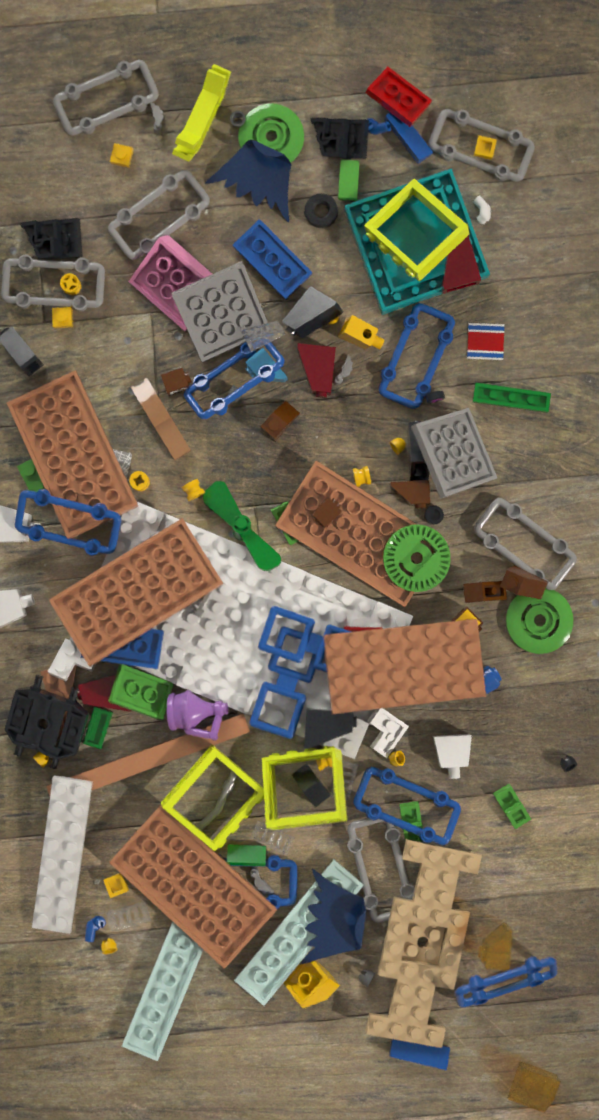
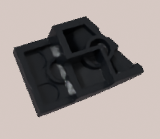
M311 118L310 121L315 127L317 133L315 136L320 144L322 157L366 159L369 120Z
M79 218L20 222L21 227L29 237L30 244L34 247V252L38 259L83 257Z

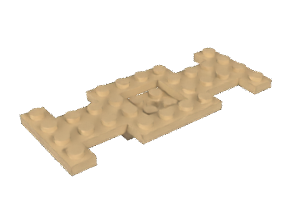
M406 839L402 859L418 862L420 867L413 900L393 898L378 975L393 978L396 981L388 1016L369 1013L366 1034L442 1048L446 1028L428 1023L435 986L452 990L455 987L470 912L452 908L459 871L478 874L482 858L481 854ZM422 936L426 937L427 943L424 946H418V939Z

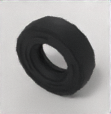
M318 193L307 200L304 214L306 220L312 226L326 228L335 222L338 216V206L331 196ZM319 204L326 205L329 210L328 214L323 218L317 217L314 213V208Z

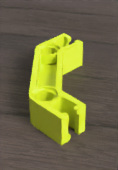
M215 64L207 71L203 89L184 130L176 137L175 144L177 147L173 149V155L190 162L199 151L223 100L231 71Z

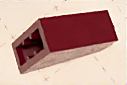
M469 235L446 257L441 289L442 294L478 285L481 281Z
M298 343V354L311 393L316 394L315 397L327 398V395L331 396L336 347Z
M116 675L78 685L79 692L77 697L79 701L82 700L83 704L128 712L132 711L108 702Z

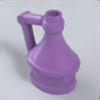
M191 690L180 694L170 693L168 695L167 721L170 730L183 729L187 735L213 741L218 739L222 720L221 716L228 714L227 703L222 701H216L215 703L206 702L193 694ZM215 715L211 731L195 728L205 718Z

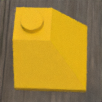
M317 960L306 964L299 963L283 983L302 1008L327 1000L340 986L330 972Z

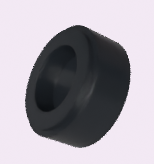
M444 391L427 394L425 396L427 403L444 400Z
M432 505L426 509L424 517L429 524L436 525L443 520L444 512L439 506Z

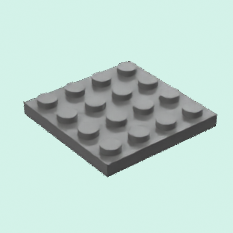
M242 261L171 293L202 362L271 331Z
M469 408L411 426L440 499L497 479Z

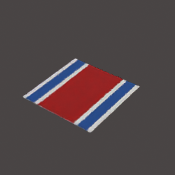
M469 323L467 359L503 360L504 324Z

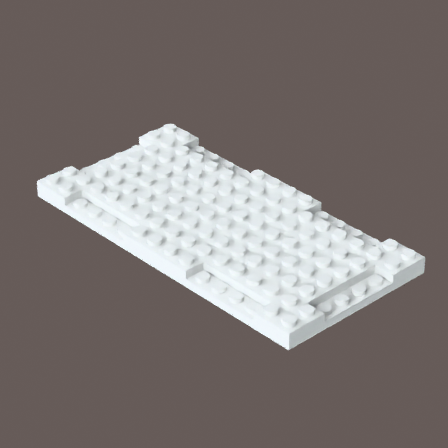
M137 502L139 507L122 514L116 549L112 554L106 555L101 568L180 519ZM185 522L219 575L223 585L212 591L202 608L205 612L201 618L195 615L192 608L198 609L204 597L152 628L164 630L158 669L133 667L191 690L213 701L227 703L228 707L252 715L262 683L269 682L276 685L279 673L268 669L272 654L258 649V644L272 606L313 618L315 625L312 633L321 636L324 635L327 625H333L342 629L343 626L380 627L386 629L409 626L413 616L282 561L275 569L262 571L257 567L246 546ZM276 615L267 644L275 646L279 630L282 626L304 633L306 624ZM286 635L282 649L297 654L301 640ZM305 652L301 663L279 657L276 665L306 674L312 654ZM324 656V659H323V662H322V663H324V664H326V657H325V656ZM317 669L311 683L298 680L295 688L296 692L306 695V701L295 732L296 735L304 738L307 708L331 710L327 673ZM268 691L259 719L288 730L297 700ZM374 709L354 711V716H357V727H353V732L320 745L334 746L341 750L343 755L355 759L369 725L367 720L374 712Z

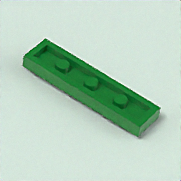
M475 383L472 403L548 413L551 393Z

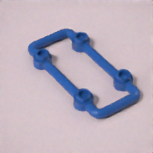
M422 303L416 304L413 307L410 315H407L403 320L404 330L389 365L381 371L382 381L379 386L381 396L411 409H416L421 405L424 397L431 392L430 382L444 349L453 340L452 331L455 326V319L451 315ZM422 311L448 323L446 328L440 331L438 335V347L423 381L416 386L417 396L414 401H411L386 389L388 384L394 381L396 377V365L411 331L415 330L418 326L417 316Z
M260 337L253 343L245 342L241 345L240 352L206 375H197L193 380V384L185 389L184 398L200 419H208L214 414L224 415L228 409L227 405L262 381H273L275 372L283 367L285 360L266 337ZM264 345L277 362L271 366L263 365L259 369L257 376L224 399H214L211 402V408L204 412L191 394L197 390L202 392L208 390L211 380L244 357L247 359L251 358L257 353V348Z
M40 489L37 492L24 490L20 493L15 528L18 532L27 534L32 541H40L43 538L83 548L89 555H96L98 552L112 554L115 551L121 517L117 512L108 510L104 504L97 503L91 506L51 496L50 492L46 489ZM26 499H34L35 503L39 506H45L50 503L91 513L95 520H102L105 517L113 519L109 546L101 545L95 538H91L88 541L75 538L68 539L67 536L47 532L38 524L32 527L23 526Z
M376 767L367 768L353 801L355 808L364 812L369 820H383L418 835L423 843H431L433 841L440 845H446L450 842L461 813L459 803L449 799L446 792H432L397 777L395 772L389 768L384 770ZM371 775L379 777L381 783L385 785L394 783L432 799L437 807H444L446 805L453 808L444 837L436 835L431 827L422 829L386 814L376 804L370 806L362 804L361 801Z
M218 854L227 862V858H224L221 854ZM271 855L266 859L265 865L269 870L278 871L281 867L290 868L289 898H280L277 894H270L266 899L277 909L280 906H291L297 899V864L293 860L281 859L278 855Z
M533 956L525 960L526 964L524 966L485 979L480 978L479 975L469 978L467 985L455 990L457 1004L462 1008L471 1005H482L489 999L528 986H538L557 975L556 959L548 957L539 960ZM549 966V971L539 973L542 968ZM527 973L528 977L526 979L487 992L483 991L487 986ZM472 992L471 997L464 999L463 994Z

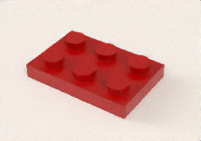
M387 67L365 92L409 127L414 124L433 101L390 67Z

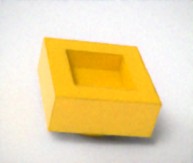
M478 135L473 156L492 160L497 139Z
M114 143L110 163L129 168L133 147Z
M71 307L52 308L53 328L73 327Z
M121 873L103 880L110 898L129 891L125 877Z

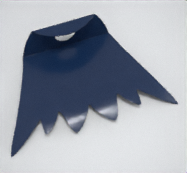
M252 139L248 140L225 165L204 183L211 184L227 179L224 188L237 183L236 197H242L251 191L253 203L256 207L267 196L270 209L273 208L276 202L283 217L289 223L288 187L292 164L286 155Z
M313 868L314 878L322 892L314 891V894L322 903L308 905L310 912L319 920L311 922L305 929L318 937L307 943V946L315 948L302 959L300 964H306L348 951L359 950L362 947L366 917V905L363 897L335 885Z

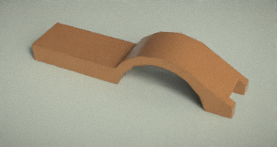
M145 378L144 383L137 387L132 386L131 389L174 460H177L191 450L149 380Z

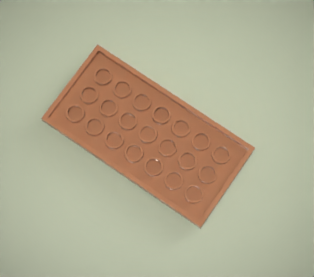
M76 370L7 402L40 479L51 496L91 506L102 503L108 510L115 511L119 515L139 507ZM52 504L68 539L111 520V518L107 517L102 520H95L91 513Z
M315 461L275 526L401 606L406 607L414 592L398 587L389 578L384 568L383 554L389 538L396 531L403 527L417 524L318 461ZM327 498L330 500L334 498L341 505L340 509L342 512L324 529L311 515ZM421 540V544L426 545L430 549L431 554H435L433 548L427 542ZM418 552L413 553L411 561L414 564L421 563L422 555ZM399 563L401 570L413 577V573L408 572L402 563Z
M182 518L52 597L49 601L88 666L91 667L222 586L223 582Z
M477 619L323 635L332 714L486 697Z
M162 805L157 808L109 862L224 969L277 911V908L221 856L162 808Z

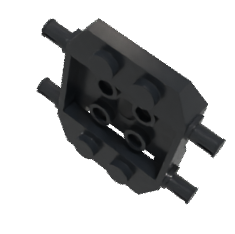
M35 675L32 686L15 690L4 730L12 743L16 744L13 753L15 756H22L23 748L35 749L44 755L52 757L49 768L57 769L60 758L73 756L78 753L89 713L76 700L79 692L78 688L71 687L69 698L41 689L44 677ZM65 711H66V712H68V713H67V717H66L65 724H64V727H63V731H62V734H61V738H60V741H59V745H58V747H57V746H55V745H56V742H57V738H58V735H59V731H60V728H61V724H62V721H63V717H64V714H65ZM41 719H45L48 722L47 728H43L40 725Z

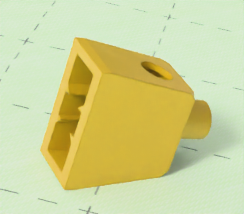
M354 315L345 320L338 335L339 338L363 349L373 346L380 350L385 339L376 335L378 332L376 327Z

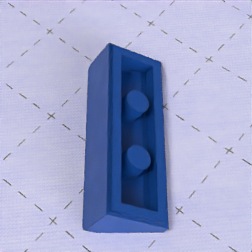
M392 113L385 115L384 120L390 122L392 131L417 164L433 154V151L413 125L409 127Z
M395 1039L391 1041L389 1056L392 1058L447 1070L450 1047L442 1045V1048Z

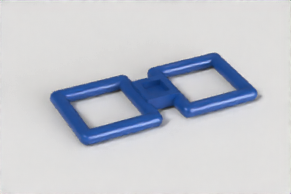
M272 606L258 644V649L297 663L302 662L305 652L317 655L313 665L314 668L327 673L326 664L322 663L325 656L323 636L312 633L315 620L277 606ZM276 615L306 624L297 654L267 644ZM327 625L324 635L348 633L351 631Z
M282 626L274 647L282 649L286 635L301 640L303 632ZM312 654L306 674L276 665L279 656L271 655L268 669L279 673L276 685L269 682L262 683L249 721L250 726L288 739L294 737L306 701V695L296 692L295 688L298 680L306 683L312 682L316 670L313 665L317 655ZM268 691L297 700L288 730L258 720Z

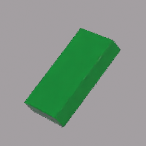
M94 707L83 744L98 749L103 748L113 715L112 711Z
M228 844L227 863L238 866L265 867L266 846Z

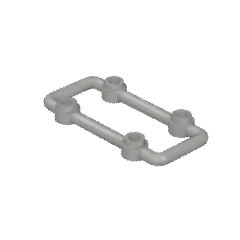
M136 60L131 63L121 61L115 70L80 85L68 84L63 92L54 97L53 104L67 134L73 136L82 132L84 134H91L95 131L96 126L133 110L143 112L147 108V104L154 102L158 98L159 93L144 61ZM141 69L151 92L150 95L146 97L136 95L132 98L131 103L94 119L84 117L78 126L71 127L61 101L67 98L75 101L80 97L81 92L119 76L124 79L129 78L133 70Z
M445 109L441 111L429 140L430 149L441 154L443 160L452 161L455 159L493 173L494 178L498 181L509 179L518 182L522 180L535 148L534 143L530 139L524 138L519 130L514 129L508 132L471 118L466 110L455 112ZM446 117L454 119L455 124L459 127L470 125L505 138L512 147H516L519 144L526 146L527 149L518 173L510 172L505 164L494 166L456 152V148L451 144L445 146L436 144Z
M181 170L175 175L168 174L164 176L162 185L129 209H120L117 213V218L109 224L108 232L129 259L136 260L143 254L147 255L159 237L170 235L189 220H198L201 211L209 205L210 198L188 170ZM185 177L202 201L197 205H188L183 216L152 239H143L140 242V248L132 252L116 231V228L121 224H130L134 214L165 191L176 190L178 182Z
M24 254L19 259L10 258L4 262L1 297L6 303L17 304L23 309L28 308L30 305L74 307L79 312L85 311L87 308H98L103 303L105 268L99 263H89L86 258H78L75 262L35 260L31 256ZM11 266H19L23 271H30L33 267L76 269L80 274H87L90 270L97 271L96 300H87L82 295H77L73 299L30 297L26 292H20L16 296H9Z
M503 498L495 499L474 526L475 534L483 540L485 548L495 549L517 567L546 580L542 570H533L503 547L495 534H486L481 530L498 506L503 507L510 519L520 520L550 543L554 553L564 554L569 558L551 583L548 582L546 587L548 590L556 589L577 561L575 553L568 548V544L564 539L554 538L524 515L520 505L510 504Z
M364 818L349 824L347 828L349 835L347 846L349 851L354 854L360 880L364 885L362 888L366 909L369 910L370 917L374 922L382 923L389 921L390 912L381 915L377 914L378 899L371 892L361 854L363 843L357 837L355 829L383 822V820L371 821L368 818ZM385 822L387 827L385 838L391 843L402 884L399 889L400 895L404 899L413 900L415 888L409 883L398 843L401 836L400 832L394 825Z

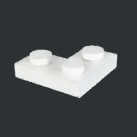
M65 638L48 673L67 681L74 665L92 672L97 663L89 667L85 659L80 658L81 652L76 644Z
M375 709L367 721L381 731L370 747L387 758L409 726L385 709Z

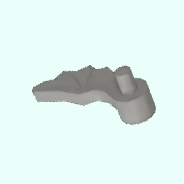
M151 102L150 106L153 118L155 119L154 132L159 134L162 132V125L160 123L164 118L163 111L160 110L159 106Z
M349 355L341 368V373L334 378L333 382L335 385H340L343 378L349 376L353 370V362Z
M212 592L204 596L198 609L192 608L197 617L201 618L205 611L202 608Z
M252 867L250 875L255 877V886L258 887V890L263 891L264 894L267 892L274 893V890L266 881L260 878L259 869Z

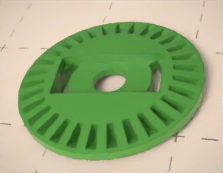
M270 103L252 109L245 116V123L240 126L238 134L240 148L248 140L252 139L285 154L290 162H293L298 157L304 143V129L300 119L292 110L283 105ZM274 131L277 134L276 140L268 141L265 137L266 133Z
M409 525L396 531L389 538L383 554L384 568L392 582L398 587L412 592L427 591L437 586L445 578L451 561L450 550L443 536L433 528L425 525ZM421 540L427 542L433 548L435 554H431L430 549L426 545L421 544ZM415 552L422 555V562L419 564H414L411 561V556ZM399 563H402L408 572L413 573V577L402 571Z
M545 589L542 599L517 595L508 607L506 627L511 639L520 648L530 653L545 654L557 650L567 641L573 628V613L569 603L560 593L555 590ZM530 604L532 608L526 612L524 621H521L523 611ZM541 614L545 617V624L543 626H537L534 623L536 615ZM556 620H559L554 634L549 637L548 633L553 630Z

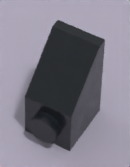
M307 763L292 774L303 793L315 808L331 796L330 792Z

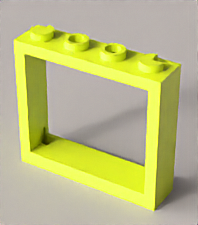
M416 179L410 181L364 225L365 235L372 243L375 241L384 254L388 253L397 266H403L407 275L415 277L419 282L469 235L468 225ZM413 195L454 230L418 266L377 230Z
M211 744L161 801L162 808L200 840L216 851L217 848H221L226 843V838L230 833L233 834L240 826L239 823L243 818L246 819L250 816L252 808L263 801L264 788L217 747ZM217 757L256 791L212 840L173 806Z
M323 746L321 750L309 748L304 749L305 752L300 753L298 751H287L286 755L272 753L269 757L262 758L267 829L280 830L347 821L341 750L334 746ZM332 758L336 811L278 819L275 766Z

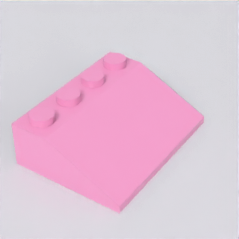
M166 235L158 238L129 280V283L181 329L186 331L187 328L171 293L212 275V273L174 239Z

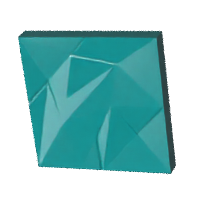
M452 168L417 180L468 225L469 238L481 280L488 278L490 272ZM407 184L344 206L348 223L382 315L442 294L441 289L446 257L419 282L415 277H409L403 266H397L388 253L384 254L379 249V245L375 241L372 243L365 235L364 225ZM414 195L377 229L417 266L454 232Z

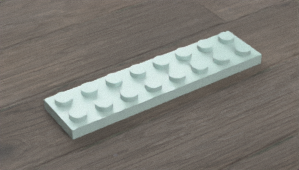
M335 859L332 860L321 874L335 885L355 895L364 886L360 880ZM316 881L234 979L236 983L263 1006H265L312 949V946H307V943L318 937L305 929L311 922L319 920L308 909V905L322 903L314 894V891L322 892Z
M172 922L122 1044V1047L156 1061L160 1057L203 952V949L174 922Z

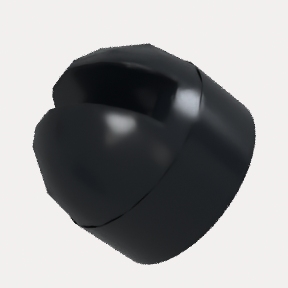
M566 755L567 759L565 760L561 758L560 765L564 772L571 771L578 765L570 755Z

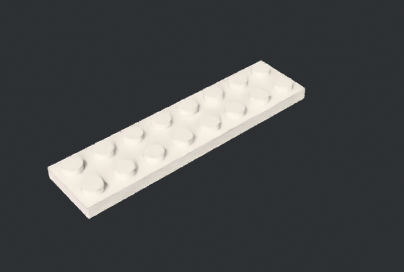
M53 776L32 928L68 934L72 931L93 781Z

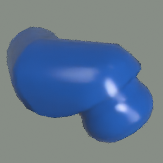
M371 118L366 119L369 120L368 132L374 135L391 130V124L388 121L379 123Z
M95 916L87 922L86 942L95 941V931L106 925L104 917Z

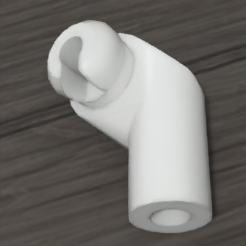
M479 195L473 203L480 209V215L477 217L478 222L485 224L491 218V208Z

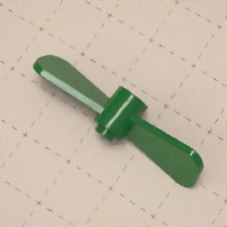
M223 481L214 482L203 494L204 504L232 527L233 536L245 543L260 570L271 571L281 564V556L251 529L250 519L241 514L226 483Z

